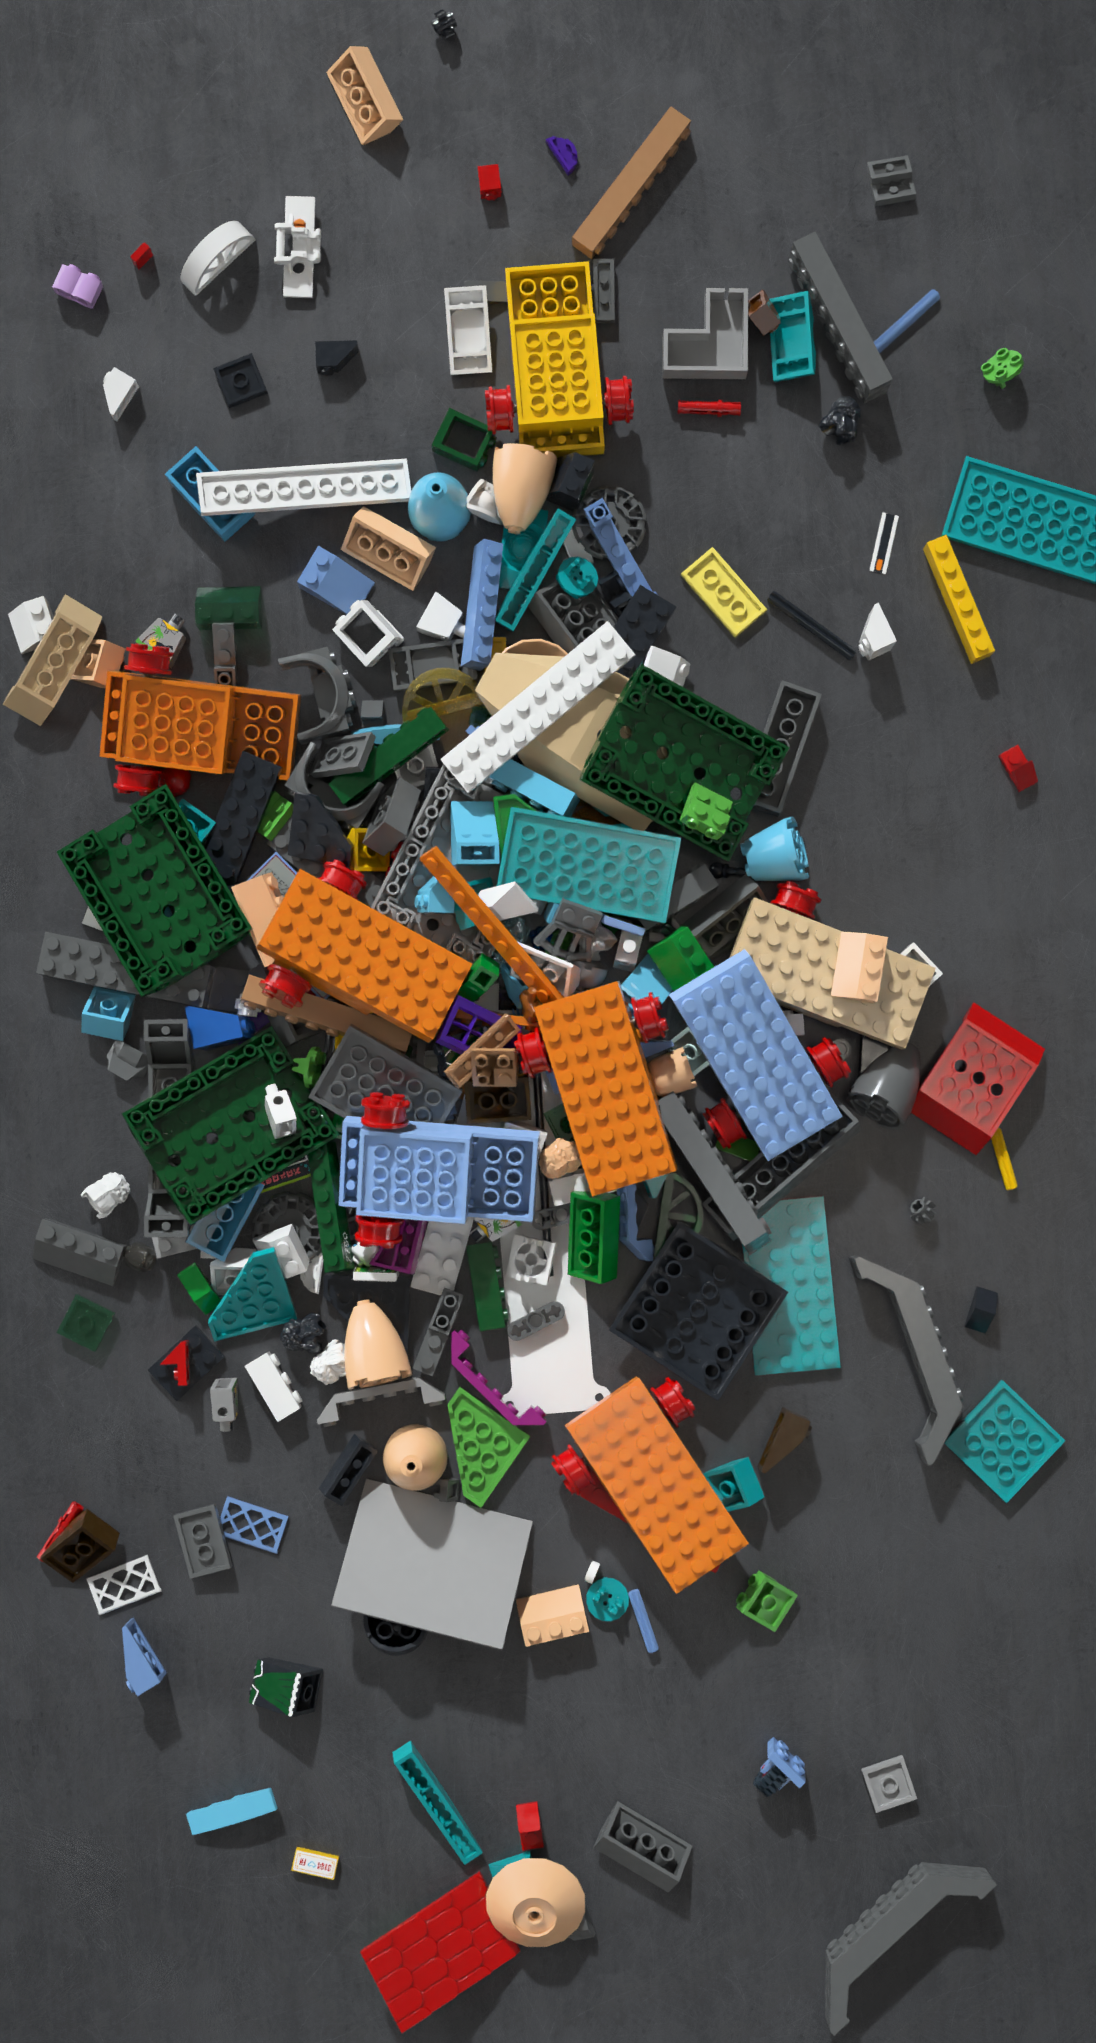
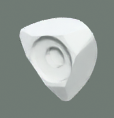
M480 479L467 496L466 507L472 514L488 522L502 525L503 523L495 502L493 484Z

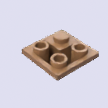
M471 1048L473 1086L517 1087L519 1065L518 1054L515 1049Z

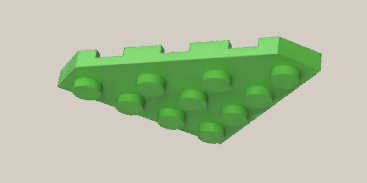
M459 1387L447 1406L463 1496L481 1508L528 1441L530 1435L516 1425H512L505 1417L462 1387Z

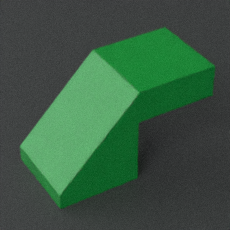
M195 1262L177 1274L195 1304L205 1315L218 1306L222 1300L221 1297L210 1286L206 1275Z

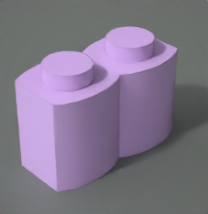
M69 264V266L62 265L52 287L56 294L93 309L103 285L97 275L81 273L78 267Z

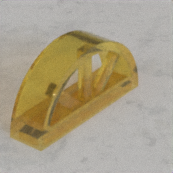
M437 668L421 674L409 685L402 703L403 723L408 720H414L418 717L417 713L425 707H432L439 716L483 704L475 691L478 684L467 674L451 668ZM444 678L458 681L448 700L443 699L438 679ZM431 681L437 703H432L415 694V692L421 686ZM464 685L473 691L472 693L458 696ZM410 700L423 706L408 711Z

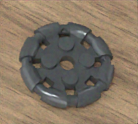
M601 486L587 492L588 495L582 498L578 509H574L572 517L576 519L572 530L578 544L581 543L585 548L584 550L594 558L600 560L607 558L591 530L589 522L588 524H582V519L587 518L584 509L590 506L589 504L593 501L596 502L603 498L613 516L612 518L615 520V527L622 539L625 536L629 539V542L626 544L629 551L638 548L646 534L645 522H647V517L641 502H637L634 498L635 495L617 486L616 488ZM607 496L615 497V503L606 502ZM627 503H628V504L630 505V507H631L628 511H627V509L624 507V505L627 504ZM630 521H635L636 527H630ZM576 527L581 528L583 533L581 538L577 533ZM590 534L595 538L591 543L587 539Z
M282 1192L273 1195L265 1205L262 1204L254 1216L253 1223L255 1224L252 1238L266 1234V1232H262L263 1224H270L269 1232L285 1227L288 1224H293L296 1227V1233L303 1247L307 1244L311 1248L307 1255L310 1259L309 1264L312 1263L311 1260L316 1255L319 1257L320 1253H322L314 1199L299 1192L297 1194ZM289 1202L296 1203V1209H288ZM276 1207L279 1212L273 1216L270 1211ZM308 1209L314 1214L310 1219L304 1214ZM312 1228H318V1236H311Z

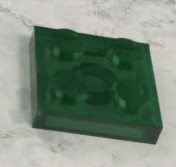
M76 1294L57 1333L96 1352L115 1312Z

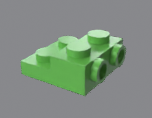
M694 783L688 795L680 822L686 824L691 829L704 833L708 838L718 840L725 833L730 819L728 814L733 802Z
M274 791L258 833L272 841L291 817L294 804Z
M758 1570L757 1574L750 1576L748 1580L749 1586L745 1593L741 1592L738 1595L736 1608L744 1615L776 1632L798 1595Z

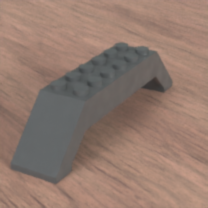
M188 1019L144 1020L149 1098L194 1072L195 1062ZM172 1155L168 1158V1163L172 1167H177L180 1165L181 1160L178 1156ZM148 1162V1199L144 1216V1237H189V1223L179 1212Z
M851 1256L849 1259L856 1278H867L888 1289L931 1410L920 1437L914 1441L921 1460L928 1466L932 1465L963 1407L961 1401L964 1399L960 1388H956L953 1380H956L953 1368H949L946 1360L949 1359L946 1348L940 1345V1331L937 1326L933 1325L931 1320L934 1318V1314L930 1305L927 1306L924 1298L927 1297L925 1289L918 1282L861 1257Z
M921 1862L919 1865L916 1864L909 1869L908 1875L903 1880L899 1879L893 1884L892 1890L887 1895L883 1894L876 1900L874 1907L870 1910L866 1909L854 1925L850 1924L843 1932L844 1934L838 1940L834 1939L829 1943L825 1962V2018L833 2036L850 2022L847 2013L849 1985L946 1895L978 1896L980 1900L983 1899L997 1886L986 1868Z

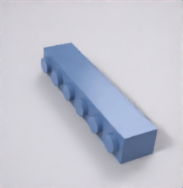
M487 539L477 543L473 550L461 667L478 671L488 667L491 662L503 551L502 543Z

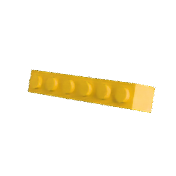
M947 535L927 542L923 548L971 664L990 657L995 652L994 646Z

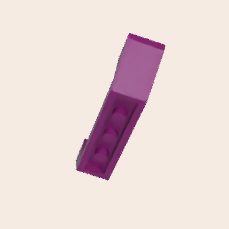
M455 1329L451 1333L452 1365L512 1425H544L547 1422L544 1418L547 1414L539 1406L534 1408L531 1405L519 1417L517 1415L518 1409L511 1403L507 1405L502 1400L504 1397L502 1393L496 1388L492 1390L486 1384L488 1382L486 1377L480 1372L476 1374L471 1369L473 1365L465 1357L463 1359L459 1357L470 1346L468 1342L470 1337L463 1330L458 1332Z

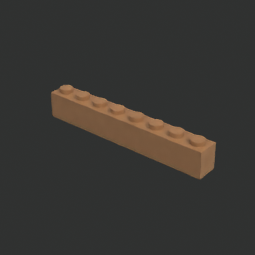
M670 106L572 236V246L590 259H593L596 254H601L608 238L611 239L617 232L618 224L628 218L630 208L640 202L642 192L652 186L657 172L660 174L664 170L667 159L673 157L678 151L679 143L689 137L691 133L690 119Z
M249 974L240 1003L244 1004L245 1008L250 1010L258 1008L264 1010L266 1015L272 1017L280 1015L285 1017V1020L290 1023L297 1024V1022L306 1024L305 1027L312 1030L320 1028L326 1030V1034L334 1037L344 1036L349 1026L353 1024L405 1055L412 1034L384 1018L372 1014L365 1015L354 1008L305 993L302 998V1007L294 1006L293 1009H289L281 1004V1000L275 997L272 999L262 994L263 989L259 986V983L265 979Z

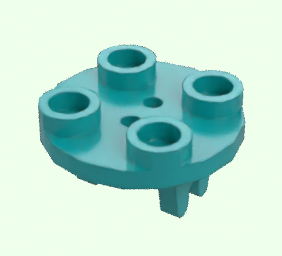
M569 557L559 566L556 580L565 592L573 598L579 599L594 591L598 583V575L592 563L586 559Z
M602 1577L589 1587L586 1604L590 1613L595 1618L601 1621H613L619 1619L626 1612L629 1605V1595L626 1587L620 1581L614 1578Z

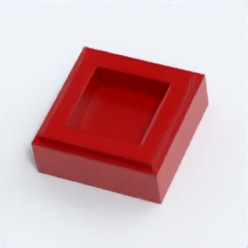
M144 242L130 258L133 265L140 270L153 256L151 248Z

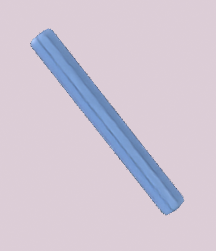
M932 289L874 341L879 353L940 299V295L936 290Z

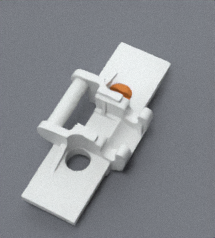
M286 196L285 223L275 224L277 239L274 263L284 265L283 297L313 298L314 264L321 261V229L314 230L315 197ZM285 234H292L293 237L291 256H284ZM302 263L305 266L302 273H295L293 271L295 264Z

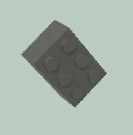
M399 777L382 794L377 802L363 844L383 857L389 851L393 852L401 840L404 841L410 833L408 828L415 818L413 813L420 803L418 798L421 790Z

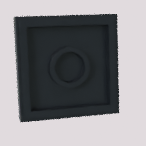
M252 353L213 368L229 409L268 394Z

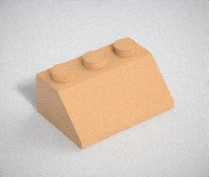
M841 932L831 996L868 1003L878 1002L888 937L867 933Z
M579 1584L516 1599L526 1647L589 1632Z

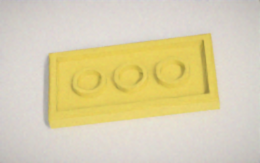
M713 547L680 575L734 638L767 612L766 607Z

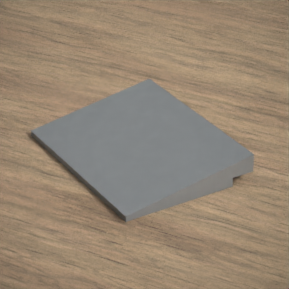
M366 1479L331 1606L502 1650L533 1521L456 1501L441 1502L432 1495Z

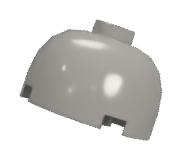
M570 961L571 964L581 968L580 981L576 988L580 991H584L585 988L593 989L603 983L608 974L609 968L599 961H591V963Z

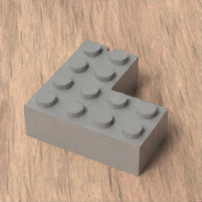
M706 288L704 297V329H664L662 338V378L746 379L748 372V288H729L727 300H723L725 288Z

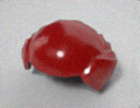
M166 767L159 776V788L167 784L174 797L183 795L190 787V772L184 769Z

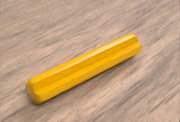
M998 1128L991 1140L1006 1190H1012L1017 1188L1018 1185L1002 1130Z

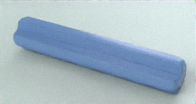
M638 1589L628 1592L647 1651L648 1653L656 1652L659 1647L640 1591Z

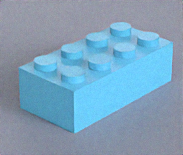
M512 759L508 760L489 776L492 780L491 784L504 793L509 790L510 794H515L524 802L525 800L529 801L532 807L541 812L546 810L548 814L571 817L580 801L576 793Z

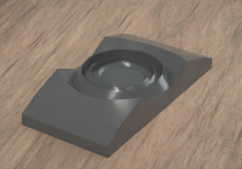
M464 639L388 649L394 691L420 690L434 686L457 685L476 681V670L461 667Z

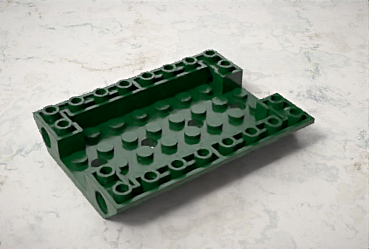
M640 664L623 688L587 756L580 781L729 862L749 823L745 822L763 787L770 785L790 747L647 666ZM623 726L629 727L631 731L630 736L626 739L620 736V729ZM660 747L667 749L668 754L665 759H660L657 756V750ZM698 767L704 770V776L700 780L694 777V771ZM694 783L733 802L728 814L730 819L725 833L718 840L708 838L704 833L691 829L686 824L680 822L688 795ZM733 788H738L741 792L737 800H733L730 796Z
M167 784L129 806L132 810L130 813L99 832L92 829L57 851L58 856L141 997L170 987L239 944L253 929ZM127 834L132 835V842L129 845H123V837ZM147 870H152L154 873L150 881H145L143 878ZM168 906H174L175 913L171 917H166L164 913ZM189 942L196 943V950L193 953H187L186 945Z
M272 1026L122 1113L132 1136L175 1206L189 1225L194 1224L339 1136L322 1106L309 1098V1090L305 1087L299 1074L292 1070L294 1061ZM277 1084L279 1091L287 1089L291 1092L290 1102L297 1118L296 1134L279 1139L274 1138L265 1110V1096L267 1095L265 1088L267 1086ZM246 1111L253 1112L255 1120L252 1122L244 1121L243 1113ZM209 1133L216 1134L218 1137L217 1143L213 1145L208 1144L205 1139L206 1135ZM170 1156H178L181 1160L180 1165L177 1167L170 1166L168 1163Z

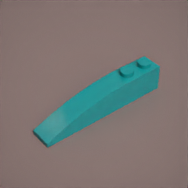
M559 508L556 510L497 611L495 623L509 631L515 630L575 523V518Z
M410 1740L392 1752L395 1766L464 1865L482 1854V1849L459 1811L412 1741Z

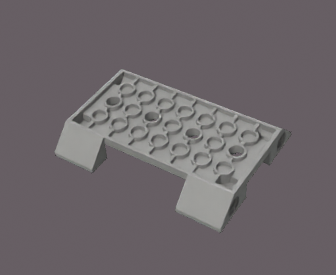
M443 763L410 829V833L403 842L371 908L473 965L481 953L491 957L495 949L494 946L477 926L460 930L455 912L444 914L417 913V908H415L414 904L415 896L418 895V890L433 877L432 873L419 858L425 852L437 846L452 864L450 801H493L494 807L493 797L502 796V794L482 783L470 793H467ZM532 807L537 812H541L540 810ZM500 849L499 864L454 867L466 882L491 877L493 885L496 887L501 865ZM429 919L437 921L438 927L435 931L427 928V921Z

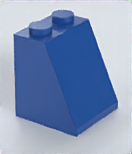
M192 1006L185 1007L194 1049L208 1051L244 1042L254 1037L256 1032L254 1022L250 1018Z

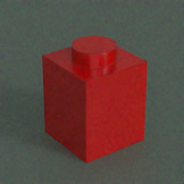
M498 164L477 166L481 199L495 200L498 197H502Z

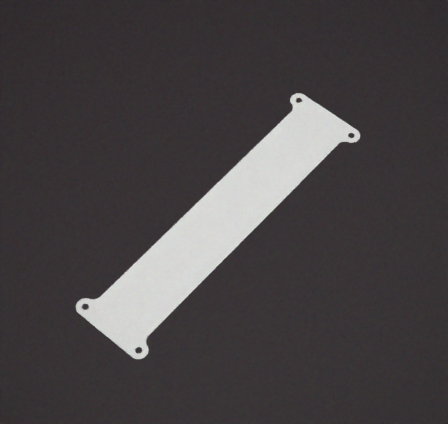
M499 983L491 986L487 992L480 996L478 1001L473 1002L487 1010L513 1015L512 1010H498ZM521 1026V1033L523 1035L530 1033V1031L525 1030V1026ZM541 1072L544 1128L548 1131L545 1144L546 1146L551 1145L557 1138L573 1141L572 1130L561 1094H554L546 1072ZM529 1076L532 1120L521 1122L536 1127L533 1078L531 1079ZM501 1122L500 1128H504L506 1122ZM538 1169V1170H537L536 1197L539 1198V1207H540V1210H541L540 1185H539V1169ZM566 1173L564 1177L571 1176L573 1173ZM548 1184L549 1208H550V1207H554V1205H553V1200H552V1196H551V1192H550V1188H549V1184ZM564 1209L557 1210L556 1218L559 1221H564L567 1218V1212ZM550 1211L551 1224H554V1221L552 1220V1217H551V1211ZM521 1221L523 1223L522 1226L500 1237L505 1303L509 1317L507 1327L513 1321L552 1301L560 1302L564 1306L565 1314L559 1321L522 1340L515 1341L508 1336L512 1388L507 1394L503 1395L502 1400L505 1403L512 1401L519 1411L517 1413L518 1416H521L531 1405L534 1408L539 1406L546 1414L586 1411L598 1403L595 1399L596 1394L601 1393L605 1398L610 1392L606 1387L598 1385L593 1378L585 1280L567 1275L569 1223L551 1228V1240L557 1243L553 1259L554 1276H550L546 1286L537 1283H527L526 1281H519L506 1276L514 1234L524 1235V1222ZM525 1245L517 1253L526 1254ZM516 1259L518 1269L525 1274L526 1266L524 1262ZM526 1260V1262L531 1266L537 1263V1261ZM538 1265L533 1268L532 1276L540 1274L545 1266ZM553 1305L550 1312L546 1313L545 1309L540 1312L544 1314L547 1323L551 1321L548 1318L553 1314L556 1317L559 1316L561 1308H556ZM533 1315L530 1318V1324L533 1327H539L542 1324L541 1316ZM526 1319L522 1321L524 1323L523 1326H513L512 1335L521 1336V1331L525 1328L527 1332L531 1331L527 1326Z

